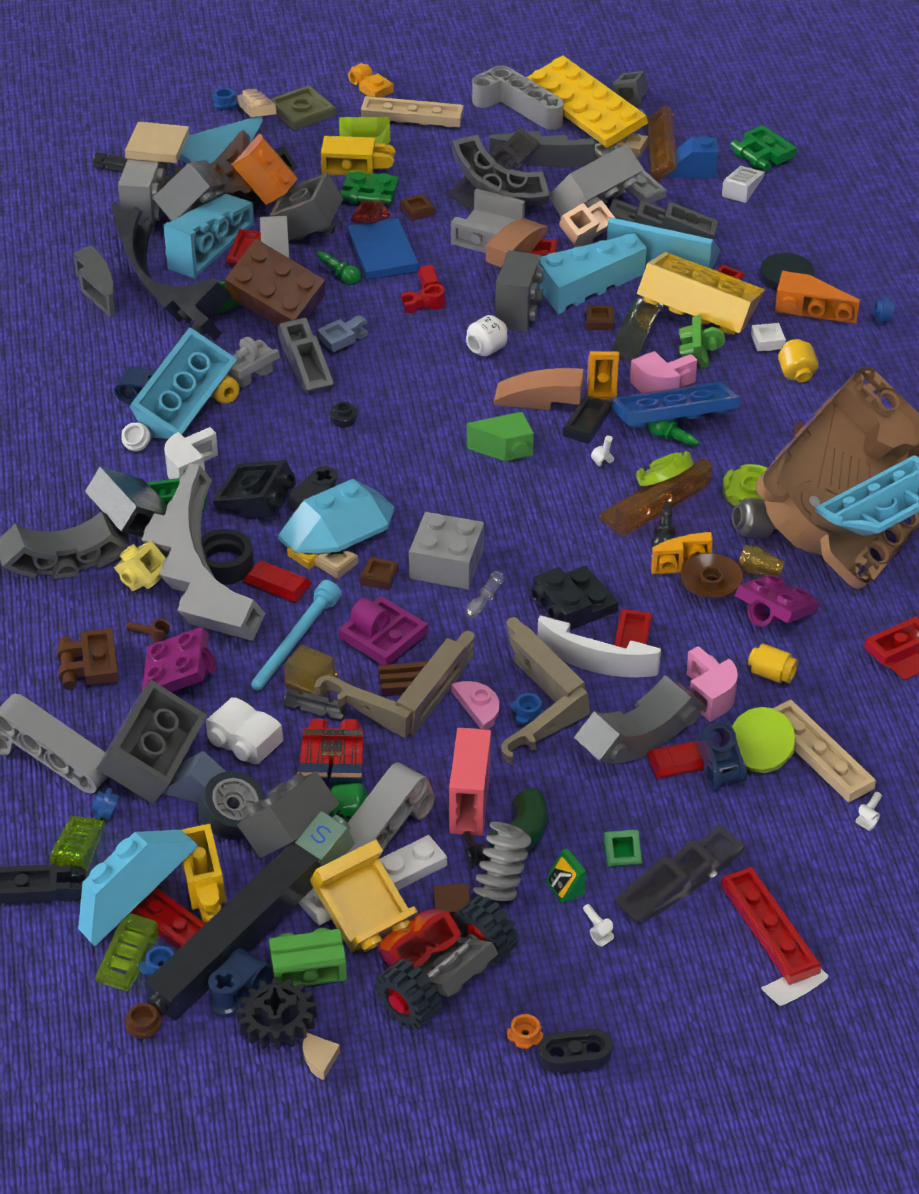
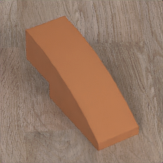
M525 218L509 223L486 244V262L502 267L508 250L531 253L547 233L548 226Z
M544 369L513 376L498 383L494 405L551 411L552 402L579 405L583 388L584 369Z

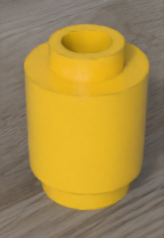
M762 643L759 648L754 647L752 649L748 665L752 666L751 673L780 684L782 682L790 683L796 673L798 659L793 658L789 652Z

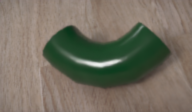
M535 788L519 792L512 802L515 818L510 825L522 829L523 832L530 836L531 844L525 847L527 852L542 840L549 824L547 801L543 792ZM491 830L488 831V835H498V832ZM489 842L490 848H494L495 845Z

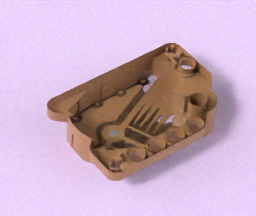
M867 366L855 372L836 393L824 402L814 413L815 416L775 456L776 459L756 482V491L764 499L767 508L766 512L775 528L795 547L813 554L823 555L827 564L850 586L856 589H861L872 582L919 526L918 512L910 516L911 525L901 521L886 529L895 535L896 543H893L887 539L885 530L877 534L862 536L831 523L815 511L816 506L915 455L919 458V413L873 368ZM881 397H885L891 402L892 409L883 405ZM870 548L876 549L879 552L881 561H876L872 558ZM864 565L865 567H867V569L861 574L860 577L857 573L859 572V568Z

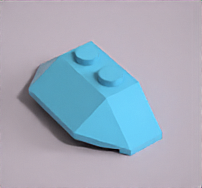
M252 117L189 135L179 160L186 164L207 160L212 164L242 130L250 136L251 143L263 121L262 117Z
M913 455L816 506V513L831 523L862 536L880 533L919 512V458Z
M351 479L303 500L279 533L278 540L287 548L291 547L295 553L320 554L339 552L387 530L394 514V506L378 491L355 479Z
M182 830L134 832L129 838L122 840L117 845L115 851L103 863L96 865L91 870L89 876L83 881L78 929L96 946L183 862L198 845Z

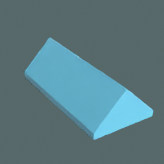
M611 217L608 220L607 240L635 233L646 246V262H650L663 252H668L712 269L720 254L721 249L713 239Z
M189 327L131 403L130 409L138 423L144 424L149 429L151 438L169 439L177 432L182 435L236 363L237 358Z

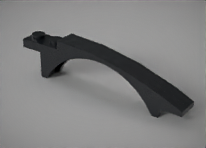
M114 202L112 205L114 219L124 249L144 285L178 322L184 319L189 324L193 320L194 322L191 326L199 334L204 336L207 333L216 341L222 332L209 319L232 296L214 278L186 286H171L154 281L147 264L148 242L154 224L147 218L139 225L143 212L135 206L127 213L119 204Z

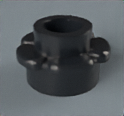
M349 402L337 403L331 408L330 412L333 424L340 428L352 426L356 421L355 418L358 416V410Z

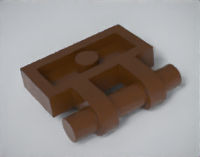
M112 628L80 632L81 641L72 642V639L68 636H63L59 639V646L57 647V658L61 661L59 678L63 682L65 689H74L78 677H85L86 686L119 682ZM83 656V661L74 662L76 657Z

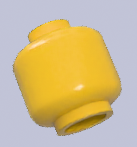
M800 339L790 340L783 345L778 354V361L783 375L788 380H796L799 383L806 382L812 378L819 368L814 348L809 342Z

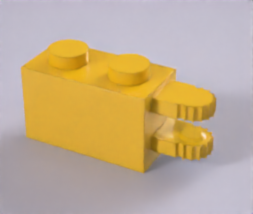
M324 136L321 149L322 175L328 173L329 175L347 176L348 171H362L373 174L374 169H389L394 163L395 148L391 144L375 143V138Z
M210 824L182 829L198 845L182 862L192 910L200 909L204 923H207L222 909L221 903L227 902L223 875Z

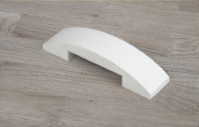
M541 615L538 619L537 636L561 660L591 672L617 677L657 676L659 673L660 648L631 640L627 648H622L570 633V623Z

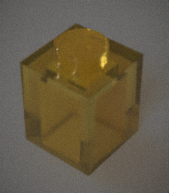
M301 645L284 664L286 687L301 690L302 694L304 692L314 694L315 682L321 676L330 675L337 678L335 658L305 645ZM323 689L321 695L323 696L327 690L330 691L331 689Z

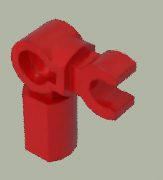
M432 264L420 267L418 276L423 289H420V292L417 293L408 291L401 294L405 313H413L419 308L439 310L446 305L445 288L440 283L435 267Z

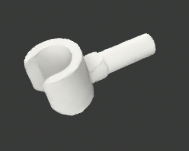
M606 436L603 446L595 448L591 453V458L599 467L602 466L604 459L608 463L614 461V457L610 454L611 436Z
M879 792L873 794L868 804L860 805V815L855 821L868 831L876 826L880 818V814L874 810L882 797Z
M590 904L585 905L583 911L594 924V927L590 929V935L593 941L602 947L614 939V934L610 932L613 930V922L610 919L603 920Z

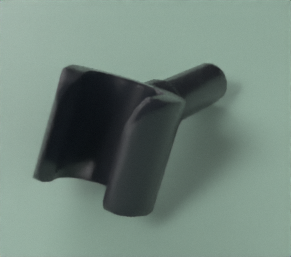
M465 831L463 837L467 844L465 854L469 869H474V864L480 863V861H488V857L483 854L485 845L475 843L471 832Z

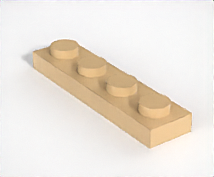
M257 89L242 90L243 94L236 95L238 106L250 117L276 114L275 103L262 92H257Z
M365 96L361 107V117H390V121L396 123L409 122L419 123L420 125H443L445 127H460L464 114V105L370 96Z
M791 699L773 708L784 714L793 725L796 737L794 751L848 803L875 789L876 779Z

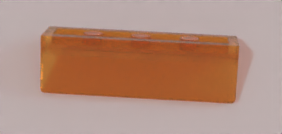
M702 458L689 469L675 477L644 487L601 512L600 520L621 536H626L660 516L665 502H669L671 508L709 487L712 463Z

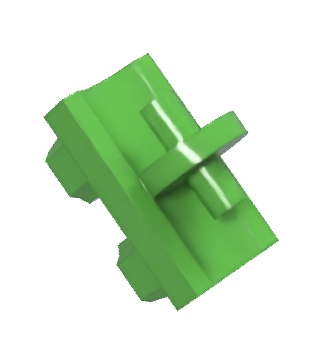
M701 315L692 317L691 326L679 328L682 343L679 346L681 358L692 354L697 359L701 369L709 367L708 350L714 351L724 345L725 334L723 331L715 327L703 330Z

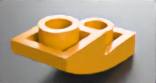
M711 532L680 536L652 547L651 574L681 573L683 564L690 558L700 554L712 553L713 539Z

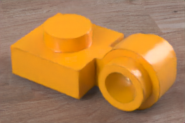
M360 63L352 67L348 72L350 82L353 85L359 84V91L367 96L382 98L394 92V84L378 73L373 75L372 69L368 64Z

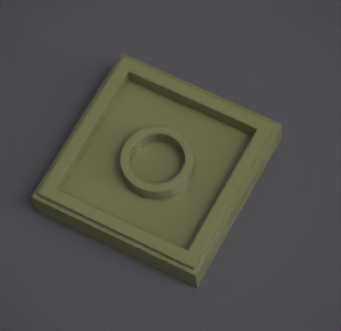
M310 85L270 99L276 105L275 115L292 130L303 128L336 115V107Z

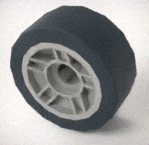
M235 771L222 772L211 778L199 798L198 813L201 822L204 825L210 824L212 833L218 837L231 840L245 838L237 826L241 820L247 817L244 810L258 800H264L266 797L262 787L248 775Z

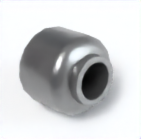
M745 498L733 509L732 524L741 536L766 538L771 535L773 529H776L766 512L767 508L764 499Z

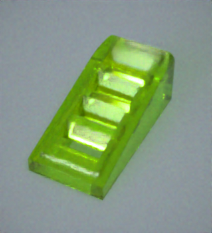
M71 815L50 854L51 864H58V866L75 865L83 867L87 873L105 826L104 820ZM74 834L84 835V836H87V837L74 836Z
M129 913L119 923L95 976L96 982L125 991L130 990L140 972V964L146 961L147 952L154 948L159 939L156 921ZM129 943V944L136 945V946H138V947L135 948V947H132V946H129V945H126V944ZM119 956L130 958L132 961L119 958ZM113 967H116L122 970H126L127 972L126 974H122L116 971H112L111 969Z

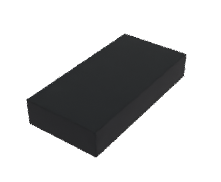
M585 395L563 427L562 436L590 444L611 412L612 403Z

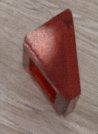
M362 201L350 220L356 223L373 224L388 218L390 213L383 202Z

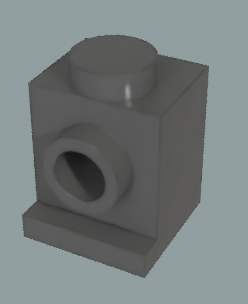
M645 71L621 73L613 83L614 92L633 106L642 105V97L649 90Z

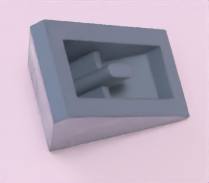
M202 751L181 762L170 784L162 794L198 803L209 780L217 774L226 771Z

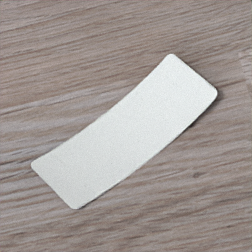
M821 969L820 974L791 985L782 977L761 987V989L779 1006H782L817 987L828 978V974Z

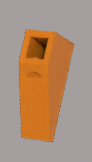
M782 271L777 288L775 312L857 324L860 299L811 275Z

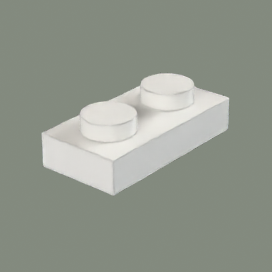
M429 835L380 858L397 890L447 866V856Z

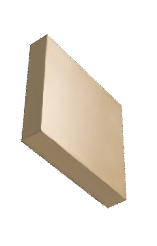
M138 122L126 146L125 158L177 163L189 137V126Z

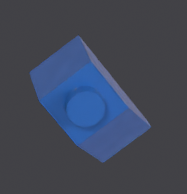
M701 136L688 139L664 158L665 178H716L718 161L717 138Z

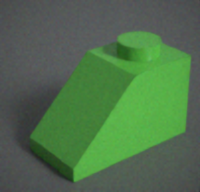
M523 412L467 423L468 449L503 461L533 456L534 433Z

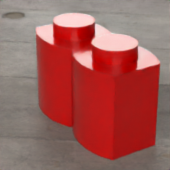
M429 909L414 917L407 928L389 933L377 948L388 967L398 960L405 959L406 962H413L414 968H416L417 966H422L429 959L431 953L441 952L452 946L460 937L461 932L449 912Z

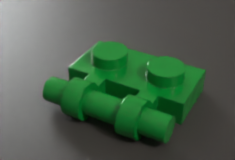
M764 125L744 133L742 142L735 139L730 143V148L735 151L738 157L741 159L746 158L750 161L751 166L756 169H762L765 172L771 168L769 161L778 165L796 157L797 147Z
M348 171L343 184V190H340V194L343 197L342 201H349L350 204L358 205L359 202L371 203L375 207L392 205V199L395 198L399 186V176L385 173L372 174L362 171Z

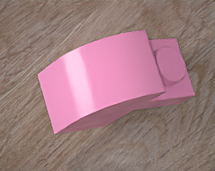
M653 351L631 360L630 383L640 393L685 387L696 382L697 359L692 354L667 363Z
M699 646L688 651L686 674L693 679L690 681V692L705 704L700 714L711 722L728 712L735 702L738 678L737 668L731 659H727L719 664L713 656L708 655Z

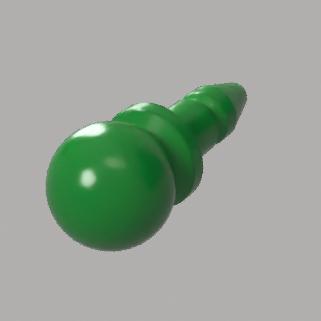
M322 251L316 252L321 262L334 270V276L336 278L340 277L342 283L355 285L360 282L361 272L356 266L348 265L345 260L340 264V261L331 257L330 254Z
M667 420L648 422L649 431L654 436H664L668 441L673 437L680 442L683 441L686 445L698 446L700 443L692 434L677 428V422L675 421L670 423Z

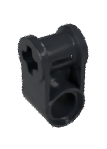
M328 466L314 469L291 492L287 504L288 510L295 513L303 500L335 487L337 481L336 470Z

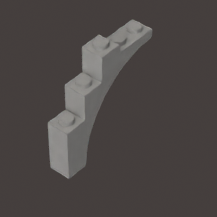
M189 463L185 473L180 478L179 486L173 499L168 503L165 515L153 514L141 540L144 543L151 540L163 556L167 557L162 564L159 575L172 589L186 592L180 599L177 611L189 624L253 641L265 616V612L254 599L233 592L218 582L211 572L201 543V517L204 500L212 479L200 465Z

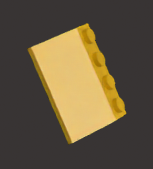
M663 252L647 263L637 294L643 296V300L653 305L661 303L669 306L668 310L676 314L701 315L702 324L709 325L710 322L719 325V329L723 332L734 335L736 332L740 333L745 329L766 289L671 253Z

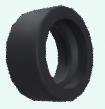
M219 529L208 532L201 537L206 562L215 579L221 584L227 585L239 582L253 569L252 542L245 534L237 530ZM224 551L235 552L240 555L237 559L228 562H217L208 559L211 555Z

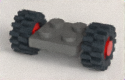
M483 896L473 898L453 915L454 922L461 932V937L452 946L441 952L431 953L429 959L420 967L414 968L413 962H406L405 959L398 960L375 979L376 984L374 988L379 992L376 994L378 1000H383L382 1007L391 1012L389 1016L393 1020L397 1018L398 1024L402 1027L406 1025L408 1030H418L440 1012L442 1004L439 1003L441 1001L440 995L451 996L462 989V984L473 975L484 971L490 963L495 965L516 947L519 939L516 938L518 936L517 930L512 929L515 924L513 920L506 918L508 913L505 910L503 912L499 910L500 905L497 902L492 904L491 898H483Z

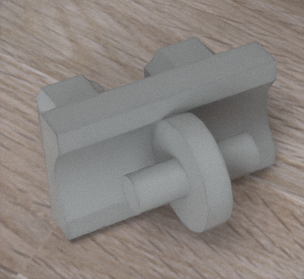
M248 336L241 339L239 342L240 349L233 355L237 358V361L229 373H231L232 378L238 382L240 387H245L251 384V373L256 372L259 375H267L273 372V361L279 359L280 354L279 350L270 349L260 339L254 341Z

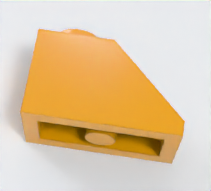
M589 352L587 369L588 396L601 400H611V398L617 397L619 352Z

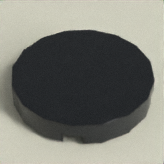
M777 253L768 256L762 261L760 278L766 286L775 290V287L778 288L782 271L808 274L814 277L815 269L812 263L805 257L792 253Z

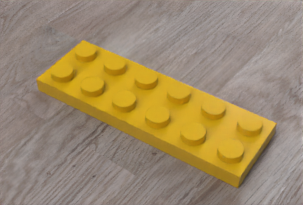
M564 55L554 59L548 65L526 77L561 98L564 102L563 116L606 148L648 124L647 116Z

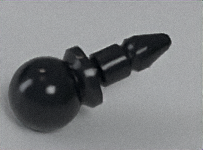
M665 502L661 509L659 526L654 529L655 536L651 542L652 547L674 538L675 529L671 527L672 509L669 502Z

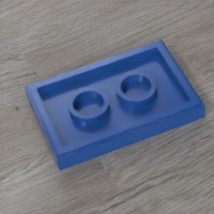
M399 218L347 226L348 237L367 280L417 272L419 270L418 261Z

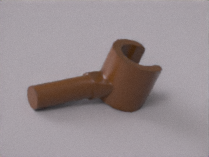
M158 618L151 625L128 622L126 628L127 630L149 634L151 640L156 643L165 640V634H168L170 630V623L166 619Z

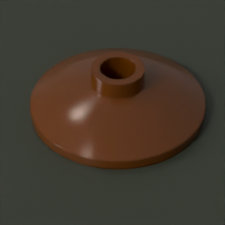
M713 553L700 554L684 563L681 569V581L695 595L705 598H723L737 591L738 586L743 582V572L734 560L726 556Z

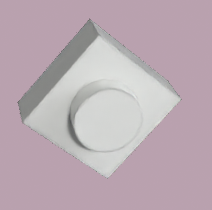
M779 323L752 325L751 336L757 351L782 349L786 343Z

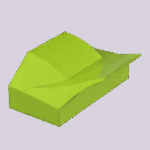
M340 117V136L375 138V143L386 145L390 143V117Z

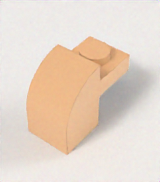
M600 200L588 208L582 203L565 213L561 217L559 226L575 247H581L591 244L594 237L606 231L609 217H615L603 201Z

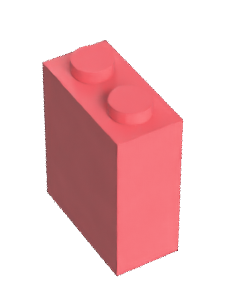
M457 728L449 785L450 834H463L465 831H470L472 835L483 836L490 783L491 730Z

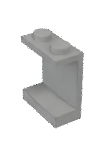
M476 189L474 191V210L468 218L454 217L451 221V244L486 253V244L494 235L509 223L525 218V201Z

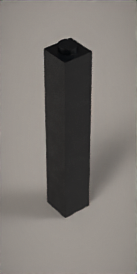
M290 843L144 982L148 995L147 1003L153 1005L161 1015L166 1014L174 1021H177L209 990L208 981L210 975L229 958L233 951L240 947L249 951L313 889L309 880L315 870L319 868L318 859L295 843Z

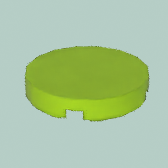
M685 451L684 455H682V452H675L656 459L649 464L650 469L644 471V468H640L635 474L639 485H653L686 471L694 464L690 452Z
M745 464L735 471L733 469L729 470L723 478V495L726 500L733 506H736L745 498L762 499L756 491V482L767 467Z
M766 707L750 709L740 715L732 725L746 769L751 772L768 773L776 771L788 759L790 760L794 754L796 737L793 725L784 714L776 709Z

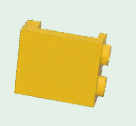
M376 839L317 868L309 880L336 928L340 929L341 936L351 953L360 948L364 952L375 948L380 944L383 936L395 930L407 928L418 913L415 906L408 909L381 863L379 857L383 850Z

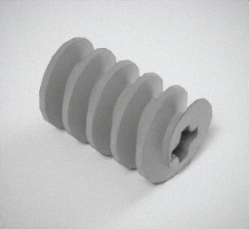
M491 822L490 827L496 830L498 835H487L486 840L495 846L494 848L483 849V854L490 857L491 861H480L479 866L488 872L487 874L476 875V880L484 884V887H473V891L480 896L491 898V900H513L517 895L515 887L520 884L521 880L518 874L523 872L524 869L522 861L527 858L528 854L525 847L530 846L531 838L518 827L502 822Z

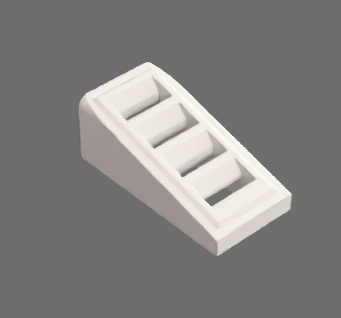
M744 166L738 167L724 180L722 197L746 203L763 179L765 172Z

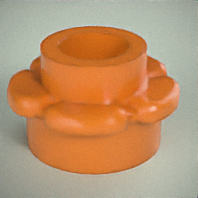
M521 1014L512 1020L511 1028L507 1030V1037L510 1042L515 1043L516 1047L529 1049L533 1045H538L543 1039L542 1026L536 1017L530 1014Z

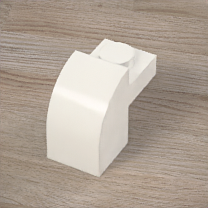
M206 428L186 438L177 432L167 440L164 450L168 478H181L189 463L200 465L205 471L204 462L218 456L216 432L212 428Z

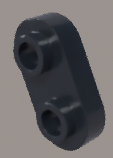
M599 1029L552 1033L540 1041L538 1059L545 1069L552 1072L602 1067L611 1059L612 1040L607 1033Z

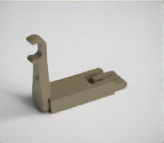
M512 617L507 620L506 624L510 645L515 653L513 655L514 662L555 703L527 726L503 741L501 745L503 759L510 765H514V754L511 751L518 746L526 744L530 747V750H537V741L590 714L585 682L528 626L523 625L517 618Z
M464 631L456 641L447 638L397 702L354 687L330 675L321 676L316 680L314 695H321L323 689H331L339 693L337 694L338 708L347 703L403 738H406L408 734L414 736L449 692L451 684L456 683L463 674L465 667L472 660L474 633Z

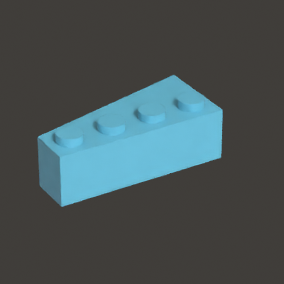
M224 194L164 224L167 268L195 279L234 243L240 229L248 230L254 225L253 203Z
M633 233L541 256L540 266L544 267L543 282L540 283V289H544L545 298L557 314L565 312L566 306L570 304L580 305L585 302V297L594 293L599 296L605 293L607 287L611 285L618 287L642 276L645 271L646 246Z

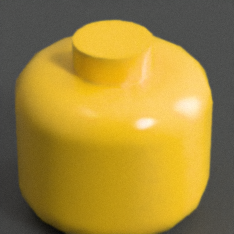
M227 374L211 397L221 404L233 402L239 394L238 382Z

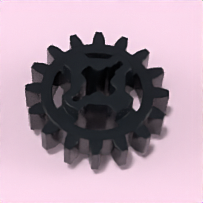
M274 977L270 985L261 980L259 981L260 988L258 990L249 987L247 989L248 998H239L240 1008L236 1009L240 1033L242 1035L247 1034L250 1044L260 1040L261 1049H265L269 1043H274L275 1049L280 1050L281 1043L287 1042L288 1045L293 1047L295 1046V1037L305 1039L307 1037L306 1029H314L315 1027L314 1018L317 1017V1010L313 993L306 992L305 984L303 983L294 987L292 978H288L284 984H280L278 977Z

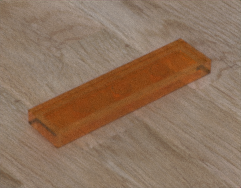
M665 105L647 119L651 176L656 181L677 168L673 110L668 105Z

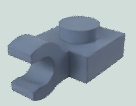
M361 315L355 316L346 323L339 319L317 329V337L333 353L356 342V338H365L368 335V331L362 326L367 324V320Z

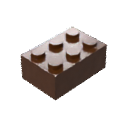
M258 239L254 240L224 279L225 290L232 296V299L278 327L280 323L301 318L308 319L325 296V279Z

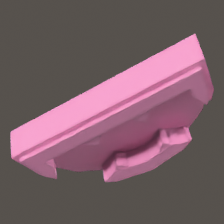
M461 681L451 684V692L479 728L484 730L492 728L499 715L500 701L496 693L488 686L478 682Z

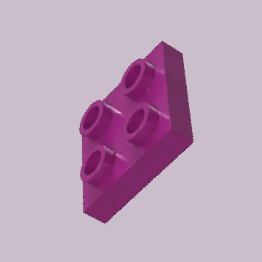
M770 574L740 584L735 594V597L749 603L748 617L757 626H766L780 619L786 623L816 613L820 602L810 597L811 594L801 588H792L784 584L782 578ZM765 604L770 609V616L765 611Z
M382 596L378 597L375 601H371L366 597L359 599L352 608L350 620L339 628V638L382 665L391 664L428 634V624Z
M200 627L148 646L142 691L150 680L173 692L204 681L206 675L214 673L216 669L215 660L208 648L209 634L206 630Z

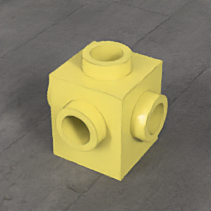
M150 540L139 547H136L135 544L129 546L119 555L122 560L113 567L119 574L121 581L129 586L132 591L143 586L149 589L161 579L159 574L166 558Z

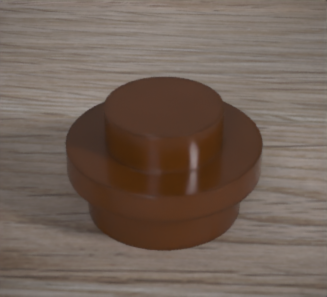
M148 1003L134 1005L125 1017L127 1032L136 1038H149L155 1035L162 1026L161 1014L153 1005Z

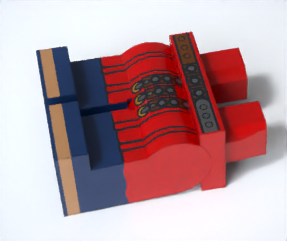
M311 719L309 727L303 728L300 764L297 774L301 772L305 777L317 771L329 788L330 769H332V787L339 785L340 782L363 784L364 741L363 729H360L358 720L345 719L341 722V728H328V721L324 719Z

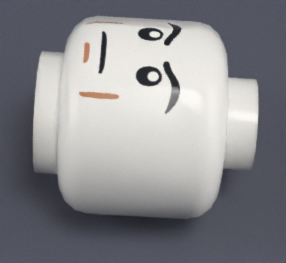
M487 315L469 325L466 343L472 352L480 356L491 355L506 345L508 337L507 327L497 317Z

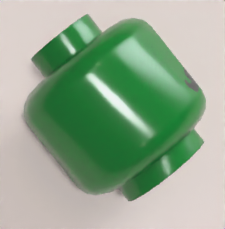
M361 783L333 786L331 793L340 805L327 815L330 817L337 815L348 823L369 794L366 787Z

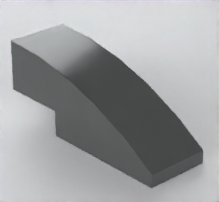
M92 245L74 252L75 273L80 278L81 292L108 316H115L114 287L111 272L106 261Z
M307 318L280 323L278 337L289 364L305 392L309 393L333 387L334 383L316 336H313Z

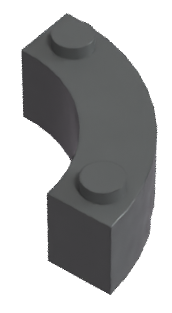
M478 134L452 141V152L460 170L477 189L525 201V207L548 204L550 195L543 170L521 172L513 169L508 170L500 166L487 153Z
M101 511L90 520L78 526L60 531H35L15 523L0 537V561L2 567L20 575L36 578L37 574L53 575L54 579L68 578L79 575V570L95 565L99 569L113 562L130 546L126 534L121 532L105 513Z
M664 675L653 689L636 702L634 710L625 714L621 711L611 713H598L594 711L574 738L599 761L612 764L633 761L645 756L652 749L660 748L679 734L686 726L694 724L698 720L700 711L704 708L705 704L680 682Z

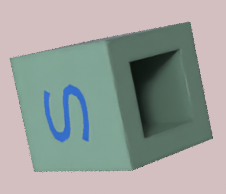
M320 811L295 844L316 857L319 867L347 854L355 842L349 832L351 827L344 819L337 815L330 817Z

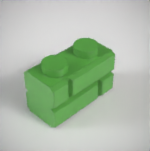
M319 928L312 933L298 935L283 933L276 938H269L273 978L278 977L280 984H284L288 978H292L294 987L301 983L305 984V986L347 981L346 958L340 929Z

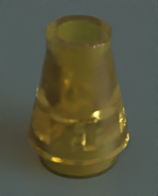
M744 544L738 565L741 569H744L743 573L770 574L780 577L785 560L772 555L755 544L752 546Z

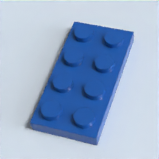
M721 381L611 398L612 410L631 427H644L647 425V422L667 420L670 423L679 417L696 419L702 417L705 413L711 412L714 414H727L730 412V409L740 408L739 397Z

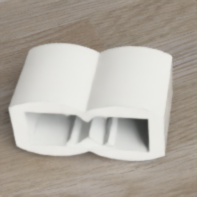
M230 698L206 720L207 736L210 742L216 747L233 750L235 756L241 761L259 764L283 742L282 725L275 718L264 712L256 711L248 703L238 698Z

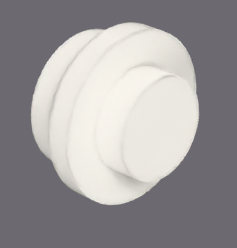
M130 423L122 431V443L130 451H140L150 442V431L142 423Z

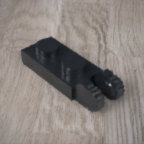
M58 864L0 867V903L57 900V898L64 902L80 901L82 895L81 883L86 879V871L83 867L75 865L58 866Z

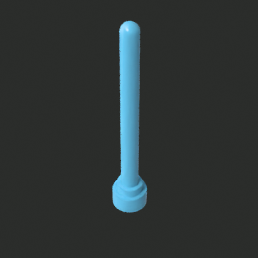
M323 580L314 590V602L252 680L251 686L254 690L260 691L263 689L323 609L333 607L341 598L342 592L335 583Z

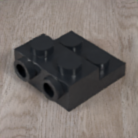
M287 460L236 464L212 501L217 510H237L242 508L246 517L272 516L276 508H281L284 505V496L288 489L295 487L296 477L291 471Z
M586 565L567 573L561 567H557L533 577L531 595L537 604H541L547 611L549 618L570 623V631L618 612L619 602Z

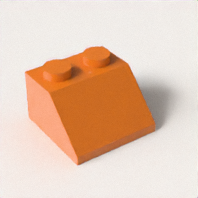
M261 133L255 137L232 164L266 205L286 194L297 180L295 173Z

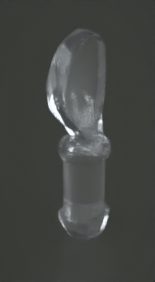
M493 572L489 576L490 579L486 585L480 589L479 593L481 596L472 599L468 603L465 613L469 618H475L483 610L487 601L493 599L494 593L500 584L504 582L502 572Z

